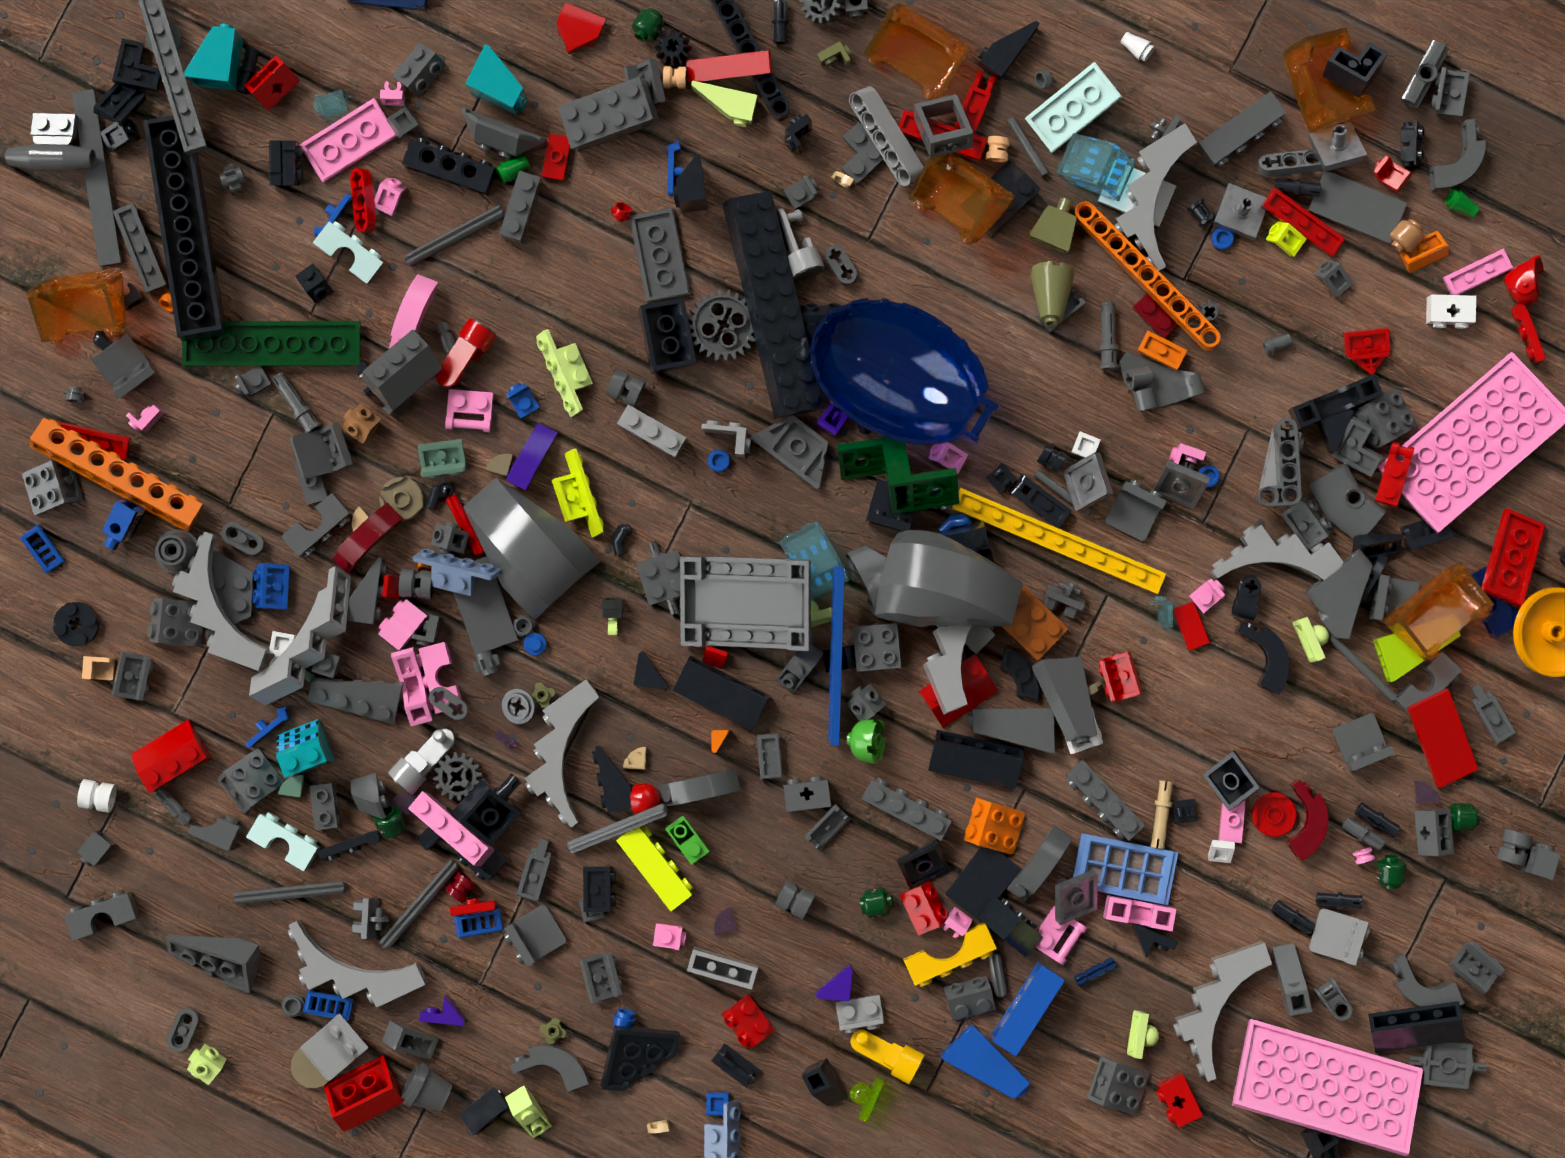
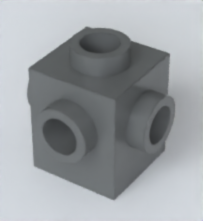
M446 522L445 526L436 524L431 545L439 547L438 552L444 554H451L452 551L464 554L469 532L459 530V525Z
M870 684L863 689L860 686L849 694L852 698L846 703L859 721L869 720L886 705L885 701Z

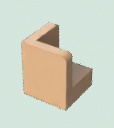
M83 657L82 679L114 680L115 658Z

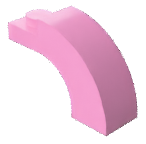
M413 647L391 653L399 681L404 682L402 687L404 708L410 726L432 721V712L428 703V691L424 687L422 680L423 672L421 667H419Z

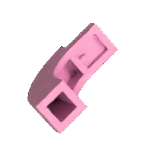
M417 274L406 292L391 331L392 339L389 349L412 329L418 333L422 319L434 300L438 285L437 281Z

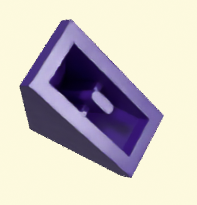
M835 397L818 420L817 426L831 436L836 437L854 408Z
M850 964L817 990L815 996L818 999L850 1001L852 967Z

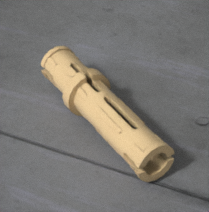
M1159 780L1158 799L1155 800V805H1157L1150 845V847L1156 848L1157 840L1159 839L1158 848L1165 849L1169 808L1172 807L1173 803L1170 801L1174 782L1168 781L1167 789L1165 790L1166 781Z

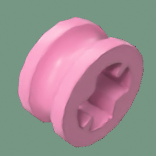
M1372 847L1352 853L1357 858L1355 863L1362 864L1374 860L1375 856L1371 854V851H1373Z

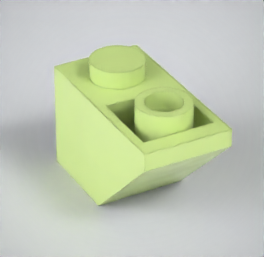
M525 1086L520 1087L505 1097L513 1117L532 1138L552 1127L538 1102Z

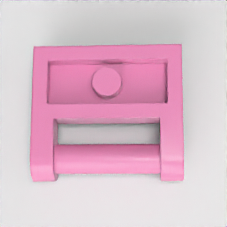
M449 389L445 429L452 430L453 427L479 429L490 433L494 393ZM454 413L484 415V421L454 419Z
M1053 906L1037 930L1043 937L1035 947L1064 966L1067 961L1065 958L1080 935L1085 933L1088 928L1075 919L1062 925L1058 924L1055 921V906ZM1070 924L1074 927V930L1057 954L1053 949Z

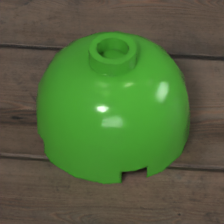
M881 719L862 720L847 735V745L850 746L854 757L862 762L878 764L877 760L882 759L886 737L881 738V730H885L884 722Z

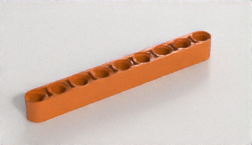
M1086 201L1079 203L1075 210L1076 222L1203 350L1213 351L1216 349L1220 341L1219 331L1093 204ZM1082 210H1088L1091 216L1082 218L1079 213ZM1098 225H1103L1107 231L1099 234L1094 229ZM1119 241L1122 247L1120 249H1113L1110 243ZM1133 256L1138 262L1135 265H1129L1125 259ZM1150 272L1153 278L1145 281L1142 279L1141 274ZM1161 287L1166 288L1169 294L1164 297L1159 296L1157 289ZM1175 303H1181L1184 306V310L1182 312H1175L1172 306ZM1190 319H1197L1200 326L1191 328L1188 325V321ZM1210 334L1215 337L1216 341L1213 344H1207L1203 337Z

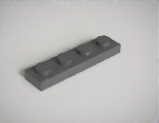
M132 203L114 210V216L145 293L149 294L168 286L136 205Z

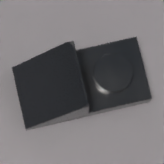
M1133 923L1132 928L1142 953L1146 958L1153 942H1156L1155 947L1164 951H1168L1169 948L1175 950L1178 943L1176 940Z

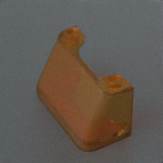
M897 3L889 9L863 54L868 56L867 59L875 65L888 63L922 85L923 95L929 100H934L943 96L969 56L971 48L911 8Z
M1347 27L1305 37L1288 47L1283 53V62L1304 122L1311 132L1321 131L1376 111L1369 94L1364 93L1359 98L1322 77L1329 58L1338 46L1347 51L1350 49L1351 38Z
M945 154L933 158L928 157L909 199L915 203L914 206L924 212L927 209L934 210L960 229L958 232L961 236L960 239L972 245V243H978L1011 205L1015 196L962 158L952 154Z
M120 268L53 277L40 282L26 291L41 342L51 341V344H56L64 341V337L69 334L103 329L104 333H109L112 336L122 333V329L126 327L123 276Z
M1459 562L1436 575L1384 617L1382 621L1420 658L1431 661L1441 653L1439 651L1442 647L1441 645L1471 620L1478 618L1480 621L1489 615V609L1494 603L1462 562Z

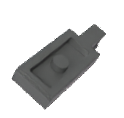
M1480 684L1470 687L1469 689L1475 698L1471 700L1473 707L1493 742L1498 745L1515 735L1516 732L1496 697L1490 691L1484 692Z
M540 838L538 847H532L527 857L516 896L536 902L539 901L551 860V852H547L550 840Z

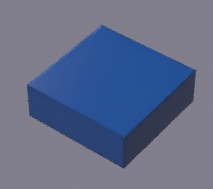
M707 1092L706 1115L723 1116V1105L729 1102V1092Z

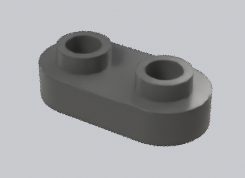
M235 522L227 523L222 528L221 535L226 543L250 555H257L263 551L265 546L264 539L256 532ZM232 530H237V537H231ZM252 540L257 541V546L255 548H251L250 542Z
M185 1008L176 1015L167 1037V1045L172 1051L182 1052L190 1046L200 1021L196 1010ZM186 1015H190L192 1017L191 1023H187L185 1021ZM177 1036L183 1037L184 1041L182 1044L177 1042Z

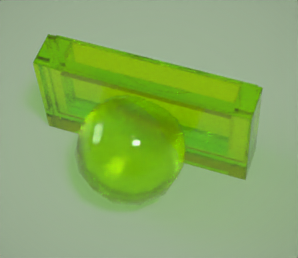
M879 1075L875 1076L871 1087L861 1082L851 1088L850 1096L852 1101L862 1105L858 1114V1118L862 1121H868L884 1084L883 1077Z

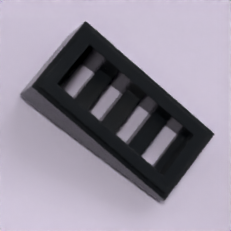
M1356 535L1353 540L1352 553L1361 549L1369 560L1376 559L1380 554H1384L1387 557L1398 555L1401 550L1402 535Z

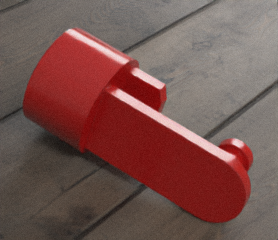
M469 317L458 334L460 337L442 363V370L436 375L437 382L443 387L458 385L460 376L470 361H478L482 354L488 351L497 337L495 332Z

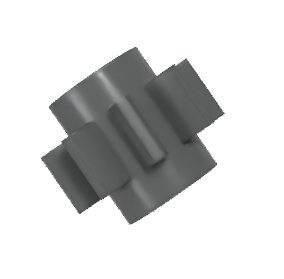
M233 163L223 166L224 172L220 173L219 176L224 189L230 188L233 193L243 190L241 184L246 183V178L242 168H236Z
M1210 299L1207 300L1205 306L1201 302L1198 304L1199 312L1203 316L1209 309L1213 312L1211 316L1206 318L1209 322L1217 325L1219 321L1216 317L1223 315L1217 309L1220 304L1213 305Z
M488 650L475 655L477 661L473 662L475 672L481 671L482 676L498 671L497 665L501 664L498 653L493 655L492 651Z

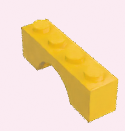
M981 923L967 930L964 934L961 949L952 957L938 959L922 950L903 960L914 985L919 984L922 987L933 982L931 978L940 975L942 978L953 973L952 969L955 967L965 968L973 964L972 960L977 957L985 959L993 955V950L997 948L986 924Z

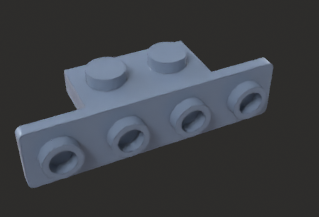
M423 549L413 556L414 562L432 566V587L468 596L475 593V577L493 580L501 574V569L494 567L492 564H480L472 559H460L452 554L436 553L432 549Z
M739 1101L724 1103L723 1124H704V1158H740L739 1118L741 1112Z

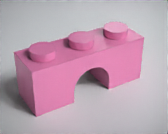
M447 642L420 648V654H416L419 667H423L425 675L422 676L425 689L429 688V692H431L436 687H444L462 699L458 685L445 687L438 680L439 670L446 665L452 664ZM443 691L434 694L437 697L435 700L437 703L439 701L448 703V700L443 697ZM428 697L430 709L434 710L435 714L442 713L440 709L430 702ZM451 703V704L449 705V706L452 707L453 709H457V708L463 707L462 704H460L459 706H455L454 704Z
M1107 895L1103 917L1108 920L1135 923L1151 928L1173 931L1176 909L1169 906Z

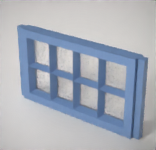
M1081 833L1073 877L1093 870L1098 874L1097 891L1168 905L1178 852Z

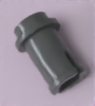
M1285 333L1273 339L1267 338L1262 345L1267 355H1274L1276 351L1292 346L1293 343L1289 333Z

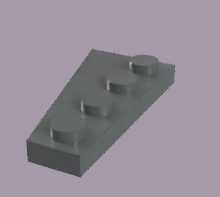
M314 678L311 682L308 701L394 724L404 682L385 683V681L363 682V680L343 681L342 679Z

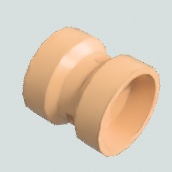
M664 66L663 88L670 89L674 86L678 87V89H686V67L673 69L671 66Z
M989 136L987 143L989 151L986 153V160L1007 162L1008 153L1006 151L1009 147L1010 139L1002 136Z

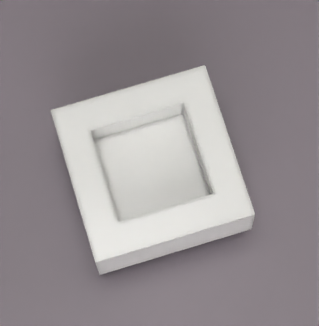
M1079 432L1071 453L1086 458L1096 452L1101 439Z
M1212 840L1208 861L1231 863L1235 843Z

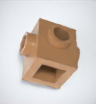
M359 404L354 410L350 408L343 417L345 423L342 429L364 444L375 433L381 418L362 404Z

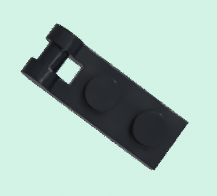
M1021 474L1018 478L1019 482L1015 487L1012 486L1008 492L1059 529L1072 510L1028 477ZM1026 486L1031 489L1027 496L1022 493Z
M373 830L318 850L320 859L326 857L327 861L340 857L339 852L344 850L352 853L360 850V845L366 842L371 845L379 843L382 840V836L379 835L377 830Z

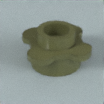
M538 682L535 684V690L531 697L542 708H547L550 705L551 697L555 695V690L547 688L543 683Z
M552 1018L551 1022L540 1026V1032L544 1033L548 1044H554L555 1040L566 1036V1030L562 1029L558 1018Z

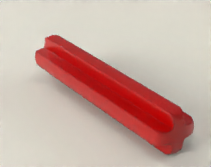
M457 495L449 496L446 498V502L460 529L469 532L467 542L474 555L483 554L485 551Z

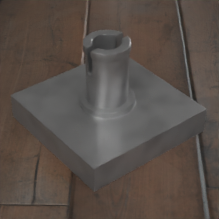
M1351 122L1337 124L1334 127L1309 133L1308 140L1324 172L1367 160V153Z
M1228 183L1212 225L1254 241L1266 212L1261 207L1266 197Z
M1094 452L1063 470L1076 512H1082L1113 494L1101 453Z
M1168 460L1153 490L1162 494L1164 498L1194 509L1207 487L1210 477L1194 471V465L1191 462L1189 467L1186 468L1188 461H1182L1179 465Z
M1090 870L1069 880L1065 877L1057 880L1055 884V921L1058 924L1062 925L1097 910L1098 874Z

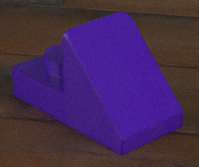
M448 995L444 996L442 1012H439L440 1008L426 1007V1010H422L419 1015L420 1022L460 1026L466 1024L465 1016Z

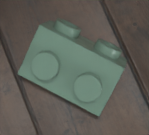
M462 439L418 444L421 477L437 478L442 474L459 475L466 471L467 463Z

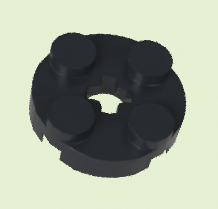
M66 603L57 611L54 617L53 632L60 641L67 645H85L93 641L99 632L100 623L96 615L97 613L86 603ZM79 618V623L82 627L74 630L71 622Z

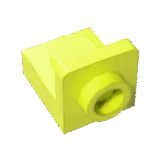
M1279 221L1270 228L1269 234L1266 237L1268 242L1277 244L1289 256L1295 257L1307 239L1289 223Z

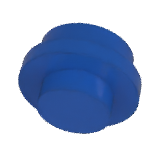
M529 634L524 640V648L531 655H539L546 648V640L541 634Z

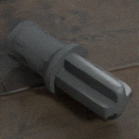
M1350 816L1347 817L1341 827L1357 837L1359 842L1362 840L1376 850H1381L1386 842L1385 839L1369 830V826H1363Z

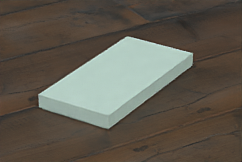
M1093 62L1025 119L1051 153H1054L1121 99L1122 96L1099 66Z

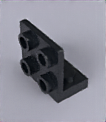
M878 479L865 522L899 532L910 530L915 511L893 514L887 481Z

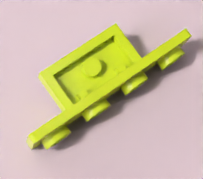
M575 448L565 453L571 474L552 480L565 522L585 517L591 536L596 537L604 533V525L601 517L598 516L597 503L589 488V478L584 473L582 467V457Z

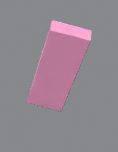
M1503 248L1443 277V280L1450 295H1459L1513 269V266Z

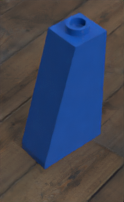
M972 1023L940 1054L944 1061L1013 1099L1017 1096L1021 1098L1029 1090L1027 1086L1030 1082Z

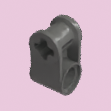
M1329 977L1328 981L1319 988L1315 987L1312 989L1333 1018L1345 1021L1351 1017L1352 1007L1332 977ZM1344 1004L1346 1011L1343 1015L1338 1016L1335 1012L1336 1006Z

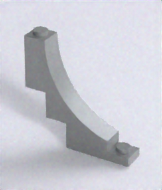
M336 566L329 569L327 588L318 592L312 610L295 639L272 664L251 677L250 697L266 706L303 687L305 668L325 658L326 640L346 631L350 575Z

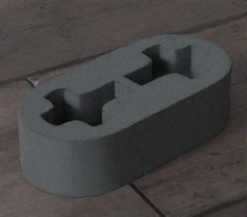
M838 245L829 247L826 251V261L838 281L843 285L853 284L857 278V271L846 252ZM831 251L841 253L839 256L841 264H838L835 259H830L832 256ZM844 266L846 271L853 272L851 280L841 277L843 275L841 267Z
M436 687L429 694L430 702L449 717L461 720L467 716L469 708L466 702L448 689ZM443 691V697L448 700V703L446 704L443 701L437 703L435 701L437 697L434 694ZM451 703L455 706L462 704V711L464 713L455 716L453 714L455 710L449 705Z

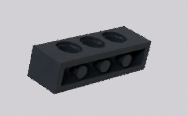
M417 138V141L410 139L402 161L404 168L488 196L496 175V170L492 167V163L482 159L479 162L471 160L472 156L462 152L456 155L450 152L451 149L442 145H438V148L430 146V142L422 138ZM429 153L435 155L433 162H424L425 155ZM454 161L456 163L455 168L450 171L445 170L446 162ZM469 168H475L477 171L476 175L472 178L465 176Z

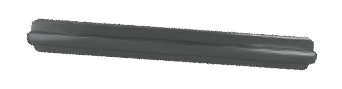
M497 205L404 255V259L409 266H412L499 220L505 214L501 206Z
M664 804L657 805L568 842V849L573 854L664 818L668 815V809Z
M449 860L380 940L381 946L389 949L459 869L458 863L454 860Z
M344 881L242 891L234 894V900L236 904L340 894L345 892L346 887Z

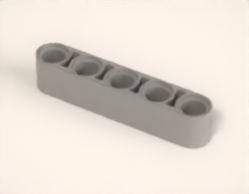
M868 86L851 93L849 96L851 108L898 183L902 186H908L923 179L925 169L877 91L873 87Z

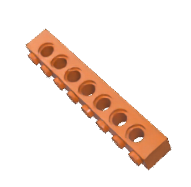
M43 417L29 439V447L181 530L189 532L201 513L203 504L195 496L183 494L178 487L161 482L158 476L141 471V468L130 462L128 464L121 460V457L114 452L108 453L104 451L96 442H88L82 439L79 433L62 428L61 424L53 419L48 420ZM60 438L63 440V443L55 444L52 440ZM74 449H80L83 451V453L81 455H75L72 453V451ZM100 460L103 464L95 466L92 464V461ZM117 470L122 472L123 475L116 477L112 475V472ZM138 481L141 482L143 486L136 488L132 486L131 483ZM159 492L162 494V497L154 498L151 494ZM179 503L182 505V508L174 509L171 504Z

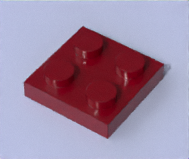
M1161 287L1157 289V294L1164 297L1169 294V291ZM1147 293L1132 307L1162 338H1165L1178 325ZM1175 303L1172 306L1175 312H1182L1184 310V306L1181 303Z

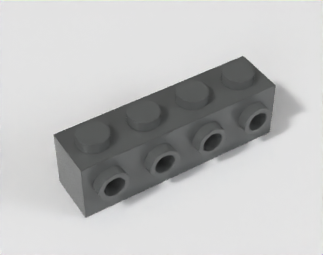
M1270 91L1199 142L1196 148L1211 168L1215 165L1221 167L1230 160L1228 156L1233 152L1239 154L1248 147L1246 143L1251 139L1257 141L1266 134L1264 130L1269 126L1275 128L1284 121L1282 117L1287 112Z
M1080 759L1065 774L1068 778L1066 783L1074 791L1079 789L1084 795L1081 797L1089 807L1094 805L1098 809L1097 815L1103 822L1107 823L1109 821L1115 827L1112 831L1121 840L1123 838L1128 841L1131 840L1145 826L1084 760Z
M877 778L876 781L870 780L861 797L862 800L942 841L952 822L948 819L949 814L938 808L936 812L928 808L929 804L919 798H917L916 802L909 799V793L900 788H897L896 791L888 788L890 783L880 778Z

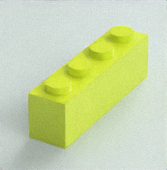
M645 825L626 832L616 840L670 911L692 896L691 889H693V886L686 878L681 879L677 874L679 868L672 860L667 861L664 857L665 850L658 842L656 844L653 843L650 839L652 833Z

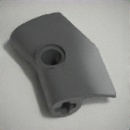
M1346 463L1337 466L1329 471V474L1308 484L1328 520L1353 539L1356 535L1368 534L1386 512L1384 507L1360 489ZM1357 491L1359 499L1354 503L1349 502V493Z

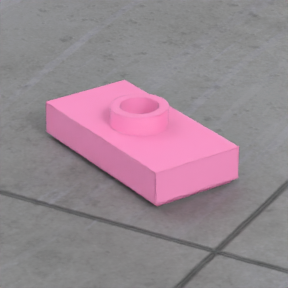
M1246 800L1230 811L1222 803L1218 840L1242 843Z

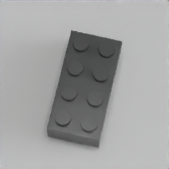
M640 76L558 106L570 147L578 152L660 122L647 80Z

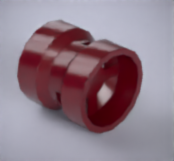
M458 872L455 876V882L449 884L445 890L456 900L463 903L467 898L468 891H472L476 883L465 874Z

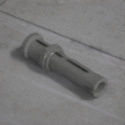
M1103 302L1101 303L1102 344L1099 347L1101 352V365L1099 369L1103 371L1118 370L1117 351H1119V346L1115 340V303Z
M284 372L275 375L271 380L294 412L293 418L300 422L305 430L304 433L319 430L322 427V423L316 420L311 412V407L305 405Z

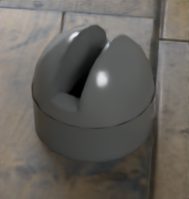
M1041 70L1036 72L1035 83L1038 88L1043 89L1052 85L1054 77L1051 76L1052 73L1050 71Z

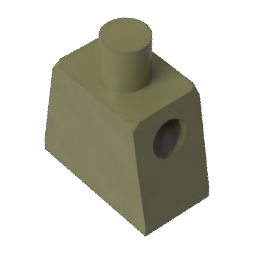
M1060 198L1057 208L1048 205L1030 232L1028 239L1066 255L1070 249L1077 219L1076 216L1069 214L1073 202L1066 198Z

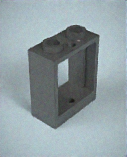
M957 94L914 104V120L930 158L973 148V131ZM954 112L961 129L933 135L927 118Z

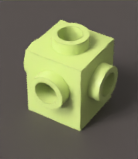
M204 1044L200 1050L196 1048L188 1058L191 1062L187 1070L195 1078L201 1079L209 1085L221 1071L226 1058L220 1055L215 1048Z

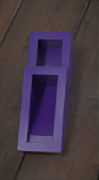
M538 423L516 459L506 481L527 491L558 433Z

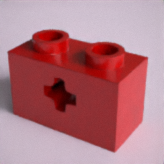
M275 55L244 86L269 111L280 102V99L287 92L295 88L300 79Z
M1181 1072L1157 1083L1159 1090L1156 1091V1094L1161 1104L1166 1103L1169 1110L1165 1113L1171 1124L1175 1122L1179 1128L1203 1116ZM1178 1096L1181 1099V1105L1177 1106L1174 1103V1097Z

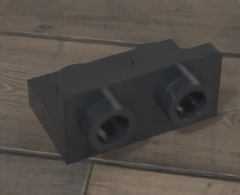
M611 866L583 867V912H611V906H616V894L611 893V884H615V871H611Z

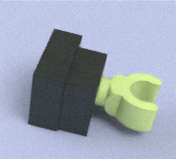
M623 598L602 599L603 618H608V635L618 634L617 618H622Z

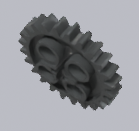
M719 289L717 296H715L710 291L709 298L702 295V303L695 301L694 305L697 309L691 308L689 311L694 315L688 317V322L692 323V325H689L690 331H693L691 337L696 340L693 343V347L700 346L699 354L705 350L707 352V359L713 354L715 361L718 360L719 356H722L723 361L726 362L728 355H730L732 360H735L736 353L740 356L744 355L742 348L749 351L751 347L747 342H755V338L751 336L754 333L748 309L744 305L746 300L745 298L741 301L738 300L739 293L732 297L730 290L727 291L726 295H723L721 289ZM719 306L723 314L716 316L712 313L711 308ZM728 308H731V314L725 324L726 328L722 330L717 343H713V339L720 327L719 324L722 322ZM733 316L741 317L742 325H734L731 318ZM710 326L713 329V334L710 336L705 335L702 332V327ZM725 335L732 337L733 344L725 345L722 337Z

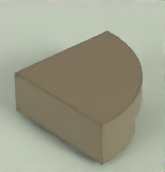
M501 454L494 457L488 463L486 471L508 476L513 454Z
M1103 678L1087 686L1089 696L1105 688L1106 683Z

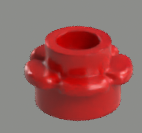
M616 202L615 206L610 210L613 218L617 221L624 222L631 219L632 208L624 202Z

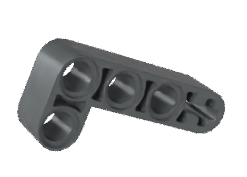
M1283 418L1274 425L1277 486H1267L1257 491L1255 499L1261 507L1292 506L1301 499L1298 429L1296 422L1291 418ZM1284 424L1286 427H1290V431L1286 432V435L1285 431L1281 430V426ZM1285 437L1286 439L1291 438V440L1281 442V439ZM1284 445H1288L1291 448L1292 454L1290 457L1283 455L1282 447ZM1285 467L1293 471L1292 479L1284 477L1283 470ZM1286 490L1293 491L1295 497L1292 502L1285 499L1284 494ZM1264 491L1272 494V501L1270 503H1266L1262 499Z

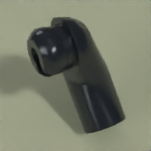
M442 483L433 487L430 491L426 508L436 510L440 499L453 494V487L449 483Z

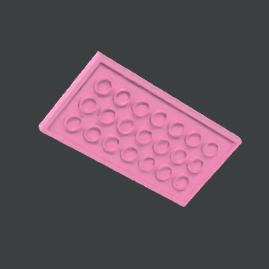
M1513 352L1509 353L1402 445L1406 448L1411 446L1415 449L1401 495L1438 534L1565 425V407ZM1396 454L1395 460L1403 462L1405 456ZM1387 459L1377 467L1382 475Z
M1250 1019L1248 1021L1232 1106L1407 1156L1410 1150L1423 1069Z

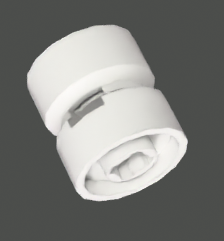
M83 779L78 791L77 806L85 809H92L95 806L97 811L110 813L116 799V785L104 782L98 785L96 781Z

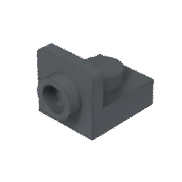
M805 175L802 180L786 188L783 192L794 210H797L818 197L817 190H819V187L813 178L809 179Z
M1333 260L1323 262L1314 273L1317 278L1322 279L1335 297L1340 296L1353 284V281L1342 265Z
M257 366L243 375L238 374L235 376L237 380L235 386L241 395L245 394L249 398L272 385L262 366Z
M430 615L429 619L426 618L423 627L426 636L412 634V638L417 639L416 644L430 646V642L436 643L442 617Z

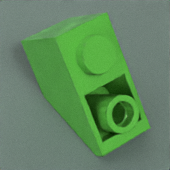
M684 815L665 828L691 865L710 852L708 846Z

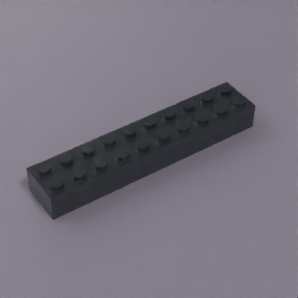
M173 115L143 120L177 337L184 342L225 335L227 333L198 152L189 155L185 154Z
M767 191L730 198L722 206L774 419L816 411L822 408L824 404L772 192Z

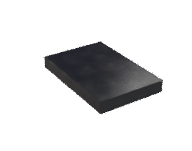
M981 846L946 891L945 895L981 922L977 916L994 896L997 899L1000 897L1021 868L999 851Z

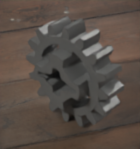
M800 0V2L805 4L801 8L802 11L807 12L805 17L812 19L811 22L826 25L827 21L834 22V16H841L839 9H845V6L842 5V1L845 0Z
M454 752L453 758L447 754L445 755L446 762L439 760L438 763L441 767L434 768L438 776L433 777V780H439L436 789H443L442 796L449 793L450 800L455 795L458 801L462 800V795L464 794L466 797L475 784L477 785L480 782L477 780V777L481 776L482 773L476 770L480 767V764L473 765L475 758L466 759L467 753H463L459 757L458 752ZM454 761L463 762L460 767H454L450 763ZM469 769L472 771V782L468 779ZM463 770L461 774L462 781L457 780L453 782L455 778L453 773ZM444 772L447 773L448 781L446 784L443 779ZM461 785L463 788H466L463 791L452 790L453 788H455V786Z

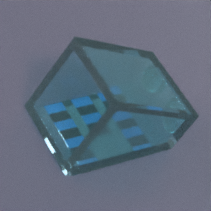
M1073 133L1063 158L1058 165L1056 174L1070 184L1119 201L1137 161L1115 143Z
M819 521L808 523L801 530L787 534L779 541L787 558L811 560V600L832 590L834 565H842V562ZM844 569V583H845V582L849 581V578H848V576H847V574H846V571H845V569Z

